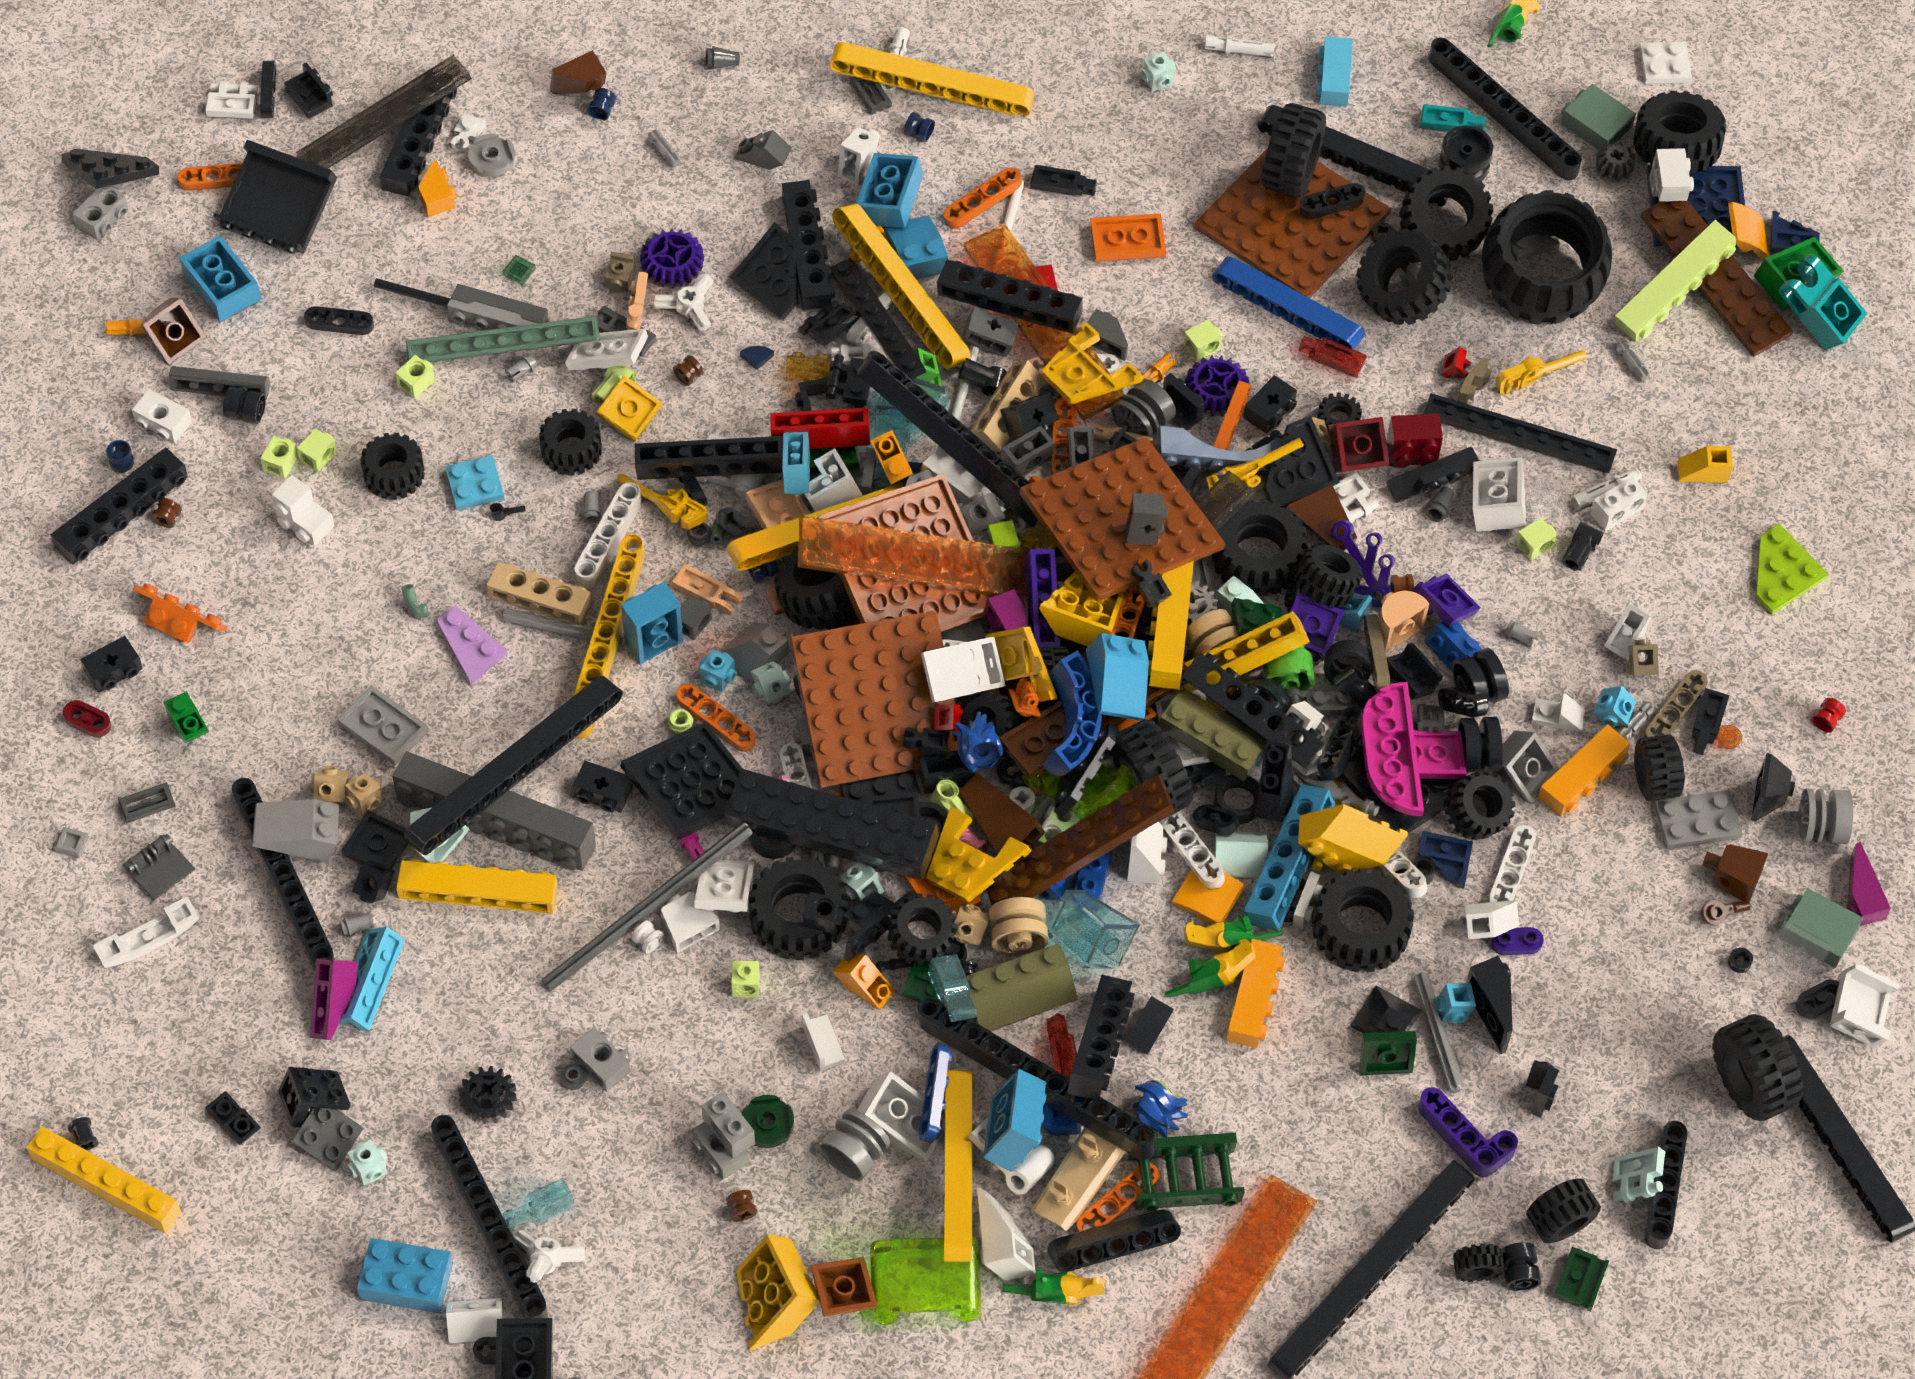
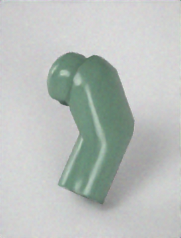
M731 513L722 515L724 517V524L730 522L735 526L736 523L731 520ZM715 519L712 525L710 540L714 544H720L725 531L717 525Z
M406 584L402 586L405 605L413 617L416 619L427 617L429 615L428 607L426 604L418 605L414 585Z

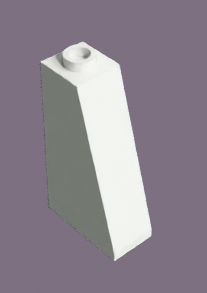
M938 447L922 463L921 472L930 469L933 477L944 473L957 504L962 502L965 506L971 503L970 497L980 492H983L984 495L991 493L988 488L941 447ZM994 495L1003 514L1005 515V503L1002 502L996 495ZM981 505V513L986 516V508Z

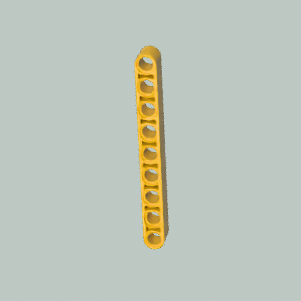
M846 42L835 44L830 61V68L841 74L1017 116L1022 114V117H1027L1030 114L1035 95L1031 88Z
M855 203L835 208L832 213L833 223L930 352L936 355V360L945 369H950L962 365L966 358L970 359V351L967 345L862 207Z
M904 482L740 537L730 542L726 547V551L739 571H745L791 555L797 547L801 548L809 541L816 542L818 539L823 538L815 521L818 516L902 488Z
M628 534L620 543L574 696L591 683L588 681L590 678H597L602 675L607 679L609 677L620 635L623 631L621 604L628 598L633 597L645 559L644 544L639 535ZM631 548H638L635 551H629ZM625 569H630V570H631L630 572H627V573H623V572H622V571L625 570ZM617 591H625L622 594H615ZM612 612L618 613L615 616H609V614ZM605 633L612 634L610 637L607 638L602 637ZM597 656H605L600 660L595 659ZM594 723L575 738L583 739L588 737L592 732Z
M947 1070L946 1076L949 1077V1083L945 1090L944 1262H972V1141L968 1138L972 1132V1070Z

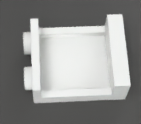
M1854 964L1842 971L1830 1027L1873 1047L1889 1040L1890 1030L1884 1028V1022L1890 995L1898 991L1899 984L1891 981L1886 976L1870 971L1863 965Z

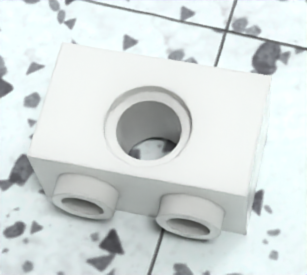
M150 389L132 409L135 424L142 430L149 429L153 431L163 441L168 439L176 443L192 423L189 409Z

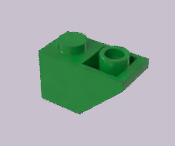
M187 691L164 702L169 720L178 736L185 743L209 732Z

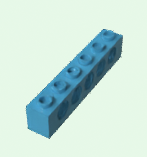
M1301 784L1298 792L1293 796L1292 806L1288 814L1283 818L1282 828L1274 838L1273 848L1269 856L1266 857L1261 875L1256 879L1252 895L1244 906V913L1249 917L1252 926L1276 931L1280 930L1313 856L1312 853L1298 843L1300 815L1334 807L1336 803L1329 789Z

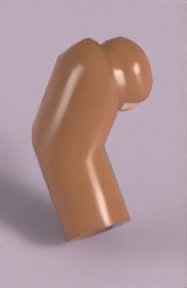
M773 581L770 583L766 600L777 616L785 611L775 591Z

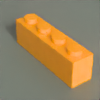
M1607 724L1541 786L1538 798L1560 817L1567 811L1569 813L1573 812L1579 805L1581 797L1590 796L1595 790V784L1598 781L1602 780L1604 782L1612 774V768L1615 765L1621 766L1629 757L1628 750L1631 743Z
M1252 939L1251 944L1254 947L1256 958L1244 968L1226 1041L1257 1048L1259 1040H1265L1268 1025L1263 1023L1265 1017H1271L1274 1002L1269 1000L1271 994H1277L1280 980L1275 979L1277 971L1282 972L1286 957L1281 956L1283 946Z

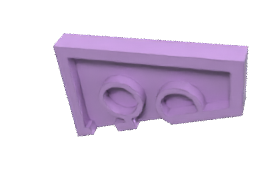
M456 605L437 620L440 630L455 654L470 685L507 655V650Z

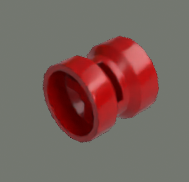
M1825 698L1820 705L1821 709L1813 714L1811 720L1817 728L1826 733H1831L1836 728L1837 721L1841 720L1845 715L1846 708L1840 701L1834 698Z

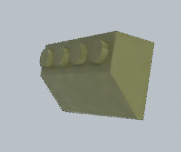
M1185 688L1173 698L1159 722V726L1165 734L1244 782L1265 751L1266 739L1245 724Z
M1059 943L962 977L961 992L974 1021L989 1031L1078 1000L1071 970Z

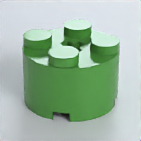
M1303 645L1263 664V676L1279 683L1285 691L1290 688H1297L1299 691H1307L1309 687L1313 689L1315 678L1312 654Z

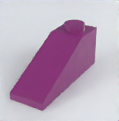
M1015 589L988 598L984 613L995 633L1026 627V605L1024 600L1017 595Z
M1861 842L1855 844L1851 853L1848 902L1846 909L1863 917L1860 926L1886 919L1891 909Z
M316 959L310 1038L332 1039L356 988L357 961Z

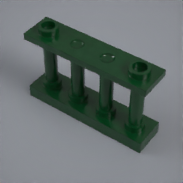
M1236 1132L1155 1138V1153L1146 1160H1140L1127 1153L1128 1160L1139 1162L1143 1194L1137 1195L1135 1210L1143 1209L1145 1212H1152L1159 1208L1212 1204L1234 1206L1242 1202L1245 1189L1244 1187H1233L1229 1155L1235 1151L1237 1145ZM1215 1154L1218 1157L1223 1188L1207 1189L1202 1158L1204 1155ZM1186 1156L1192 1158L1196 1190H1180L1176 1158ZM1162 1158L1165 1160L1170 1192L1154 1193L1150 1168L1151 1159Z

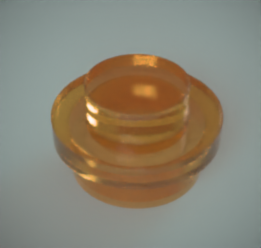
M1725 725L1719 729L1717 741L1722 747L1733 749L1741 744L1742 733L1733 725Z

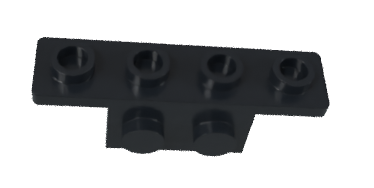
M1468 447L1435 462L1389 479L1386 484L1395 502L1399 503L1423 492H1432L1448 482L1449 484L1454 483L1463 476L1473 473V462H1477L1479 459L1474 449Z
M873 890L846 911L842 924L857 933L847 940L844 959L850 961L856 955L859 956L872 942H877L880 936L888 930L893 912L897 909L898 904L901 901L905 902L907 897H913L914 894L908 891L894 903Z

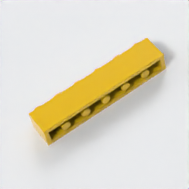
M1194 561L1161 575L1172 595L1153 605L1152 617H1157V620L1151 621L1150 636H1154V641L1149 640L1147 654L1152 656V661L1149 660L1148 676H1150L1149 686L1180 689Z
M1292 611L1209 651V653L1219 660L1218 666L1224 670L1229 667L1239 675H1242L1310 641L1301 620ZM1192 659V660H1190V661H1188V662H1186V663H1184V664H1185L1187 667H1189L1190 664L1193 662L1194 659ZM1210 672L1206 676V682L1210 685H1216L1220 681V674ZM1187 683L1180 687L1179 690L1177 689L1168 695L1177 694L1184 688L1189 691L1197 689Z
M417 859L401 861L397 882L399 899L550 914L554 912L558 888L556 875L548 872L529 873L521 869L508 871L500 870L497 867L477 868L469 864L456 866L445 862L425 863Z
M43 1126L26 1147L32 1161L165 1234L181 1212L177 1200Z

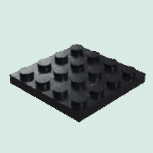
M1412 719L1413 729L1418 730L1416 722ZM1359 746L1351 752L1346 766L1339 776L1358 798L1363 801L1367 799L1372 800L1374 805L1379 807L1376 817L1380 821L1389 823V829L1396 832L1399 829H1403L1408 833L1448 808L1444 804L1445 798L1449 797L1446 793L1455 782L1460 780L1420 779L1424 812L1422 816H1412L1389 807L1374 793L1367 779L1363 746Z
M706 722L622 760L620 765L621 769L677 840L725 818L724 813L742 768Z

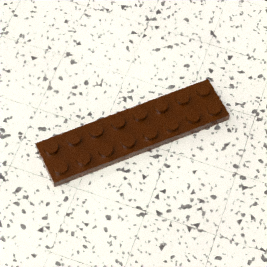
M1688 200L1660 201L1643 211L1640 216L1673 259L1708 227ZM1733 256L1728 259L1724 258L1713 274H1707L1702 279L1703 282L1698 287V290L1753 357L1792 335L1793 330Z
M1148 656V660L1152 661V656ZM1184 663L1182 666V675L1188 668ZM1148 676L1146 708L1177 689L1149 686L1150 676ZM1182 677L1180 687L1188 683ZM1062 700L1042 711L1040 717L1034 716L999 737L1003 749L1029 779L1045 770L1042 766L1043 763L1063 741L1066 718ZM1102 714L1100 729L1103 730L1109 723L1116 727L1127 720V718Z
M1156 774L1152 778L1145 780L1142 784L1122 794L1119 798L1101 807L1093 814L1081 819L1065 831L1058 833L1052 839L1035 847L1026 857L1022 856L1013 863L1014 867L1007 872L1003 871L993 879L994 883L987 888L991 906L1009 898H1033L1175 812L1165 783L1160 775Z

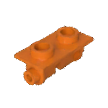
M1022 678L1019 680L1015 690H1008L1015 710L1025 717H1031L1032 715L1040 717L1041 714L1037 707L1039 698L1032 688L1031 679Z

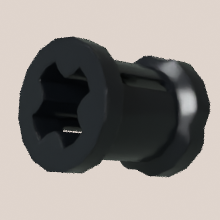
M89 1117L77 1118L67 1125L68 1131L73 1134L76 1145L85 1150L93 1149L99 1144L97 1137H94L91 1130L92 1122Z

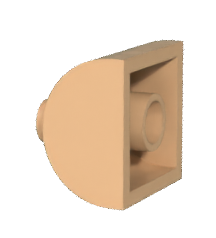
M1399 591L1396 593L1390 592L1381 599L1383 605L1378 616L1380 617L1379 622L1385 653L1424 629L1429 602L1421 595L1411 591Z

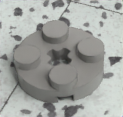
M498 134L479 136L473 141L471 148L469 147L468 149L469 164L481 177L500 176L510 171L514 166V146L509 139L499 138ZM488 153H493V155L497 156L488 158Z

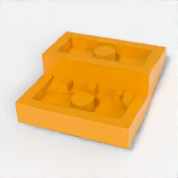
M1735 202L1728 203L1736 245L1743 253L1753 250L1760 260L1769 257L1770 252L1764 219L1747 206Z
M1207 868L1208 876L1216 878L1217 875H1213L1210 869ZM1191 869L1174 896L1172 903L1178 909L1195 913L1201 921L1210 924L1224 922L1244 890L1245 885L1224 873L1225 881L1223 885L1216 889H1210L1203 885Z

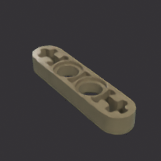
M1378 614L1364 615L1365 639L1367 649L1372 657V676L1375 692L1378 693L1379 689L1390 686L1388 664Z
M1693 670L1684 677L1647 726L1644 738L1652 737V734H1655L1660 726L1663 728L1660 735L1673 734L1707 686L1708 680L1703 672ZM1699 680L1700 683L1696 684L1691 692L1689 688L1692 681ZM1684 696L1688 699L1689 703L1687 705H1680L1677 703L1676 697ZM1667 713L1675 716L1676 721L1668 723L1662 716Z

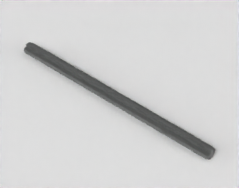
M745 822L739 824L542 978L541 981L545 988L549 991L554 990L752 835V830Z

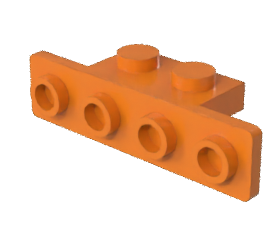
M144 583L143 586L134 585L133 587L134 591L153 599L143 623L185 643L191 641L198 622L221 631H226L228 627L221 623V618L209 613L205 616L199 613L200 608L189 603L184 606L178 603L179 598L171 594L165 593L163 596L157 593L158 588L150 584Z

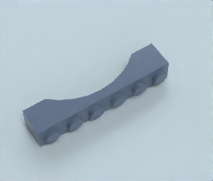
M1160 426L1153 435V446L1168 466L1182 465L1190 469L1191 465H1194L1197 468H1209L1211 471H1220L1226 466H1235L1256 460L1277 449L1281 442V438H1276L1269 444L1257 449L1229 451L1200 441L1184 428ZM1272 462L1259 468L1256 475H1268Z

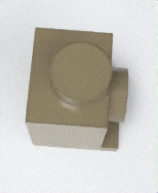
M611 251L610 261L604 276L605 287L613 291H629L636 269L635 256Z
M1650 639L1635 640V645H1629V675L1659 674L1658 644H1650ZM1641 652L1645 654V660L1642 662L1638 660V654Z

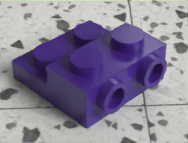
M1447 573L1439 577L1433 576L1426 583L1420 582L1412 590V592L1421 595L1429 602L1427 616L1436 613L1439 619L1448 626H1452L1475 615L1481 608Z
M1298 592L1290 612L1293 611L1301 620L1310 641L1304 645L1305 649L1312 654L1313 661L1318 662L1319 659L1324 660L1344 610L1321 605L1303 593Z

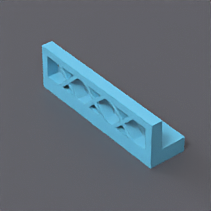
M387 926L366 930L354 960L358 962L357 987L347 1007L349 1006L347 1013L343 1014L339 1024L350 1022L362 1031H370L405 941L404 938Z

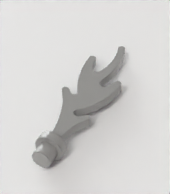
M1319 772L1316 773V776L1322 782L1308 779L1301 773L1297 774L1298 778L1308 786L1329 789L1334 801L1342 800V804L1361 808V812L1368 815L1376 816L1379 812V807L1374 805L1372 800H1361L1348 789L1344 782L1341 783L1342 788H1338L1334 781H1324Z

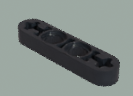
M1348 707L1338 717L1317 764L1319 774L1324 781L1337 779L1346 766L1361 732L1362 711L1359 707Z

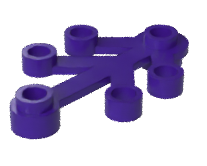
M1348 520L1336 522L1332 527L1333 536L1337 540H1342L1351 557L1356 559L1358 565L1362 568L1363 578L1368 585L1359 584L1355 593L1370 595L1372 597L1371 604L1375 607H1382L1381 599L1376 597V591L1382 593V598L1392 592L1387 584L1391 568L1395 564V558L1391 554H1384L1379 558L1378 564L1381 570L1377 581L1373 574L1378 547L1382 544V536L1377 532L1367 535L1366 544L1368 548L1364 558L1352 538L1354 533L1352 523ZM1339 527L1344 528V535L1338 533ZM1372 536L1377 538V544L1371 542ZM1385 557L1390 560L1389 566H1386L1383 562Z

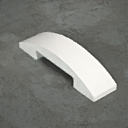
M188 897L165 907V914L120 937L115 933L94 944L93 947L104 968L134 960L170 942L199 920V917Z

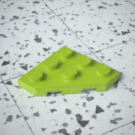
M1780 523L1763 533L1759 539L1755 598L1773 615L1827 579L1829 575Z

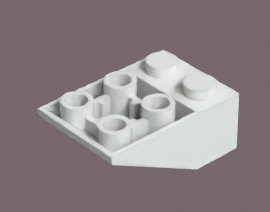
M994 637L921 653L932 703L1006 686Z
M981 1187L977 1188L978 1198L975 1204L980 1215L978 1233L982 1239V1249L980 1250L982 1263L1005 1281L1036 1274L1034 1251L1030 1243L1004 1206Z

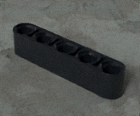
M1679 1121L1668 1122L1659 1140L1658 1147L1665 1151L1664 1158L1672 1159L1675 1164L1667 1163L1664 1159L1663 1175L1654 1177L1653 1182H1667L1672 1188L1663 1187L1661 1192L1655 1193L1650 1198L1645 1241L1653 1249L1664 1248L1668 1244L1673 1232L1688 1135L1686 1126ZM1668 1134H1674L1679 1139L1673 1140L1668 1136ZM1657 1206L1665 1207L1668 1212L1659 1211ZM1653 1231L1662 1232L1664 1237L1656 1236Z
M1160 1209L1056 1238L1049 1243L1047 1252L1057 1270L1069 1272L1172 1243L1179 1238L1181 1227L1169 1210Z

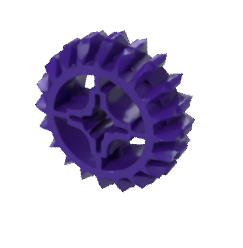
M673 228L670 229V232H665L662 229L660 235L653 233L652 239L647 238L645 245H642L640 255L641 268L643 272L648 274L647 279L652 278L654 284L661 281L662 287L667 283H670L672 289L675 283H679L682 287L684 280L691 283L692 277L698 278L699 271H702L704 261L703 247L699 244L697 237L692 238L690 232L684 234L682 229L674 232Z
M1211 355L1209 360L1202 357L1200 363L1195 362L1193 368H1189L1185 378L1186 386L1193 393L1199 394L1205 402L1204 413L1210 410L1212 417L1215 411H1219L1221 416L1225 414V410L1228 409L1234 391L1231 393L1227 392L1231 386H1237L1239 381L1249 384V377L1246 376L1245 369H1240V363L1232 364V358L1226 361L1223 360L1222 355L1219 359H1215L1213 355ZM1206 377L1207 380L1204 381V384L1199 385V381Z

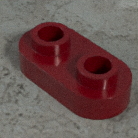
M70 701L63 708L65 722L69 726L92 737H103L111 730V721L108 714L83 701ZM77 713L81 714L80 717H78V718H73V716H74L75 714H77ZM102 724L100 728H94L95 725Z

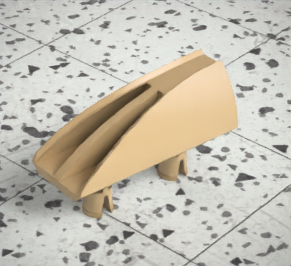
M1084 1127L1031 1211L1065 1231L1069 1230L1115 1168L1125 1151Z

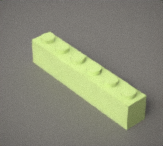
M1714 220L1615 315V326L1635 342L1640 338L1645 339L1657 322L1661 323L1667 318L1669 310L1674 306L1678 307L1686 298L1685 295L1690 290L1695 291L1707 274H1713L1724 258L1728 259L1736 250V237Z

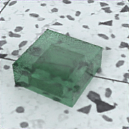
M515 255L502 271L503 276L523 286L536 270V265Z

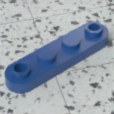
M940 1043L935 1044L929 1058L919 1129V1140L930 1144L935 1139L938 1140L942 1133L940 1119L946 1105L943 1096L949 1083V1077L946 1074L952 1060L949 1046Z

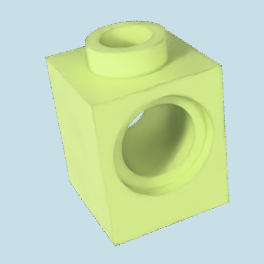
M1208 319L1185 331L1183 345L1194 359L1198 361L1202 357H1206L1221 348L1222 333Z
M414 355L395 373L397 386L413 398H416L435 381L433 366L429 361L422 360Z
M316 428L297 447L299 461L316 472H319L337 453L334 438L330 434L322 433Z
M273 436L260 458L263 471L285 479L298 458L296 444L287 438L281 439Z
M1539 518L1518 531L1515 544L1531 561L1554 547L1557 534L1552 525Z
M733 961L732 996L759 998V961Z

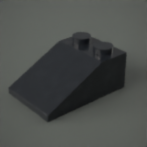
M1495 956L1471 966L1466 983H1471L1476 1002L1475 1009L1500 1053L1503 1054L1507 1051L1513 1031L1511 971L1506 963H1502L1499 956Z
M552 1318L497 1319L495 1379H553Z

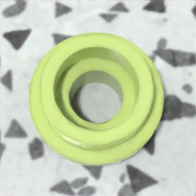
M684 709L674 710L668 717V727L674 733H682L693 726L691 714ZM678 720L685 722L684 724H676Z

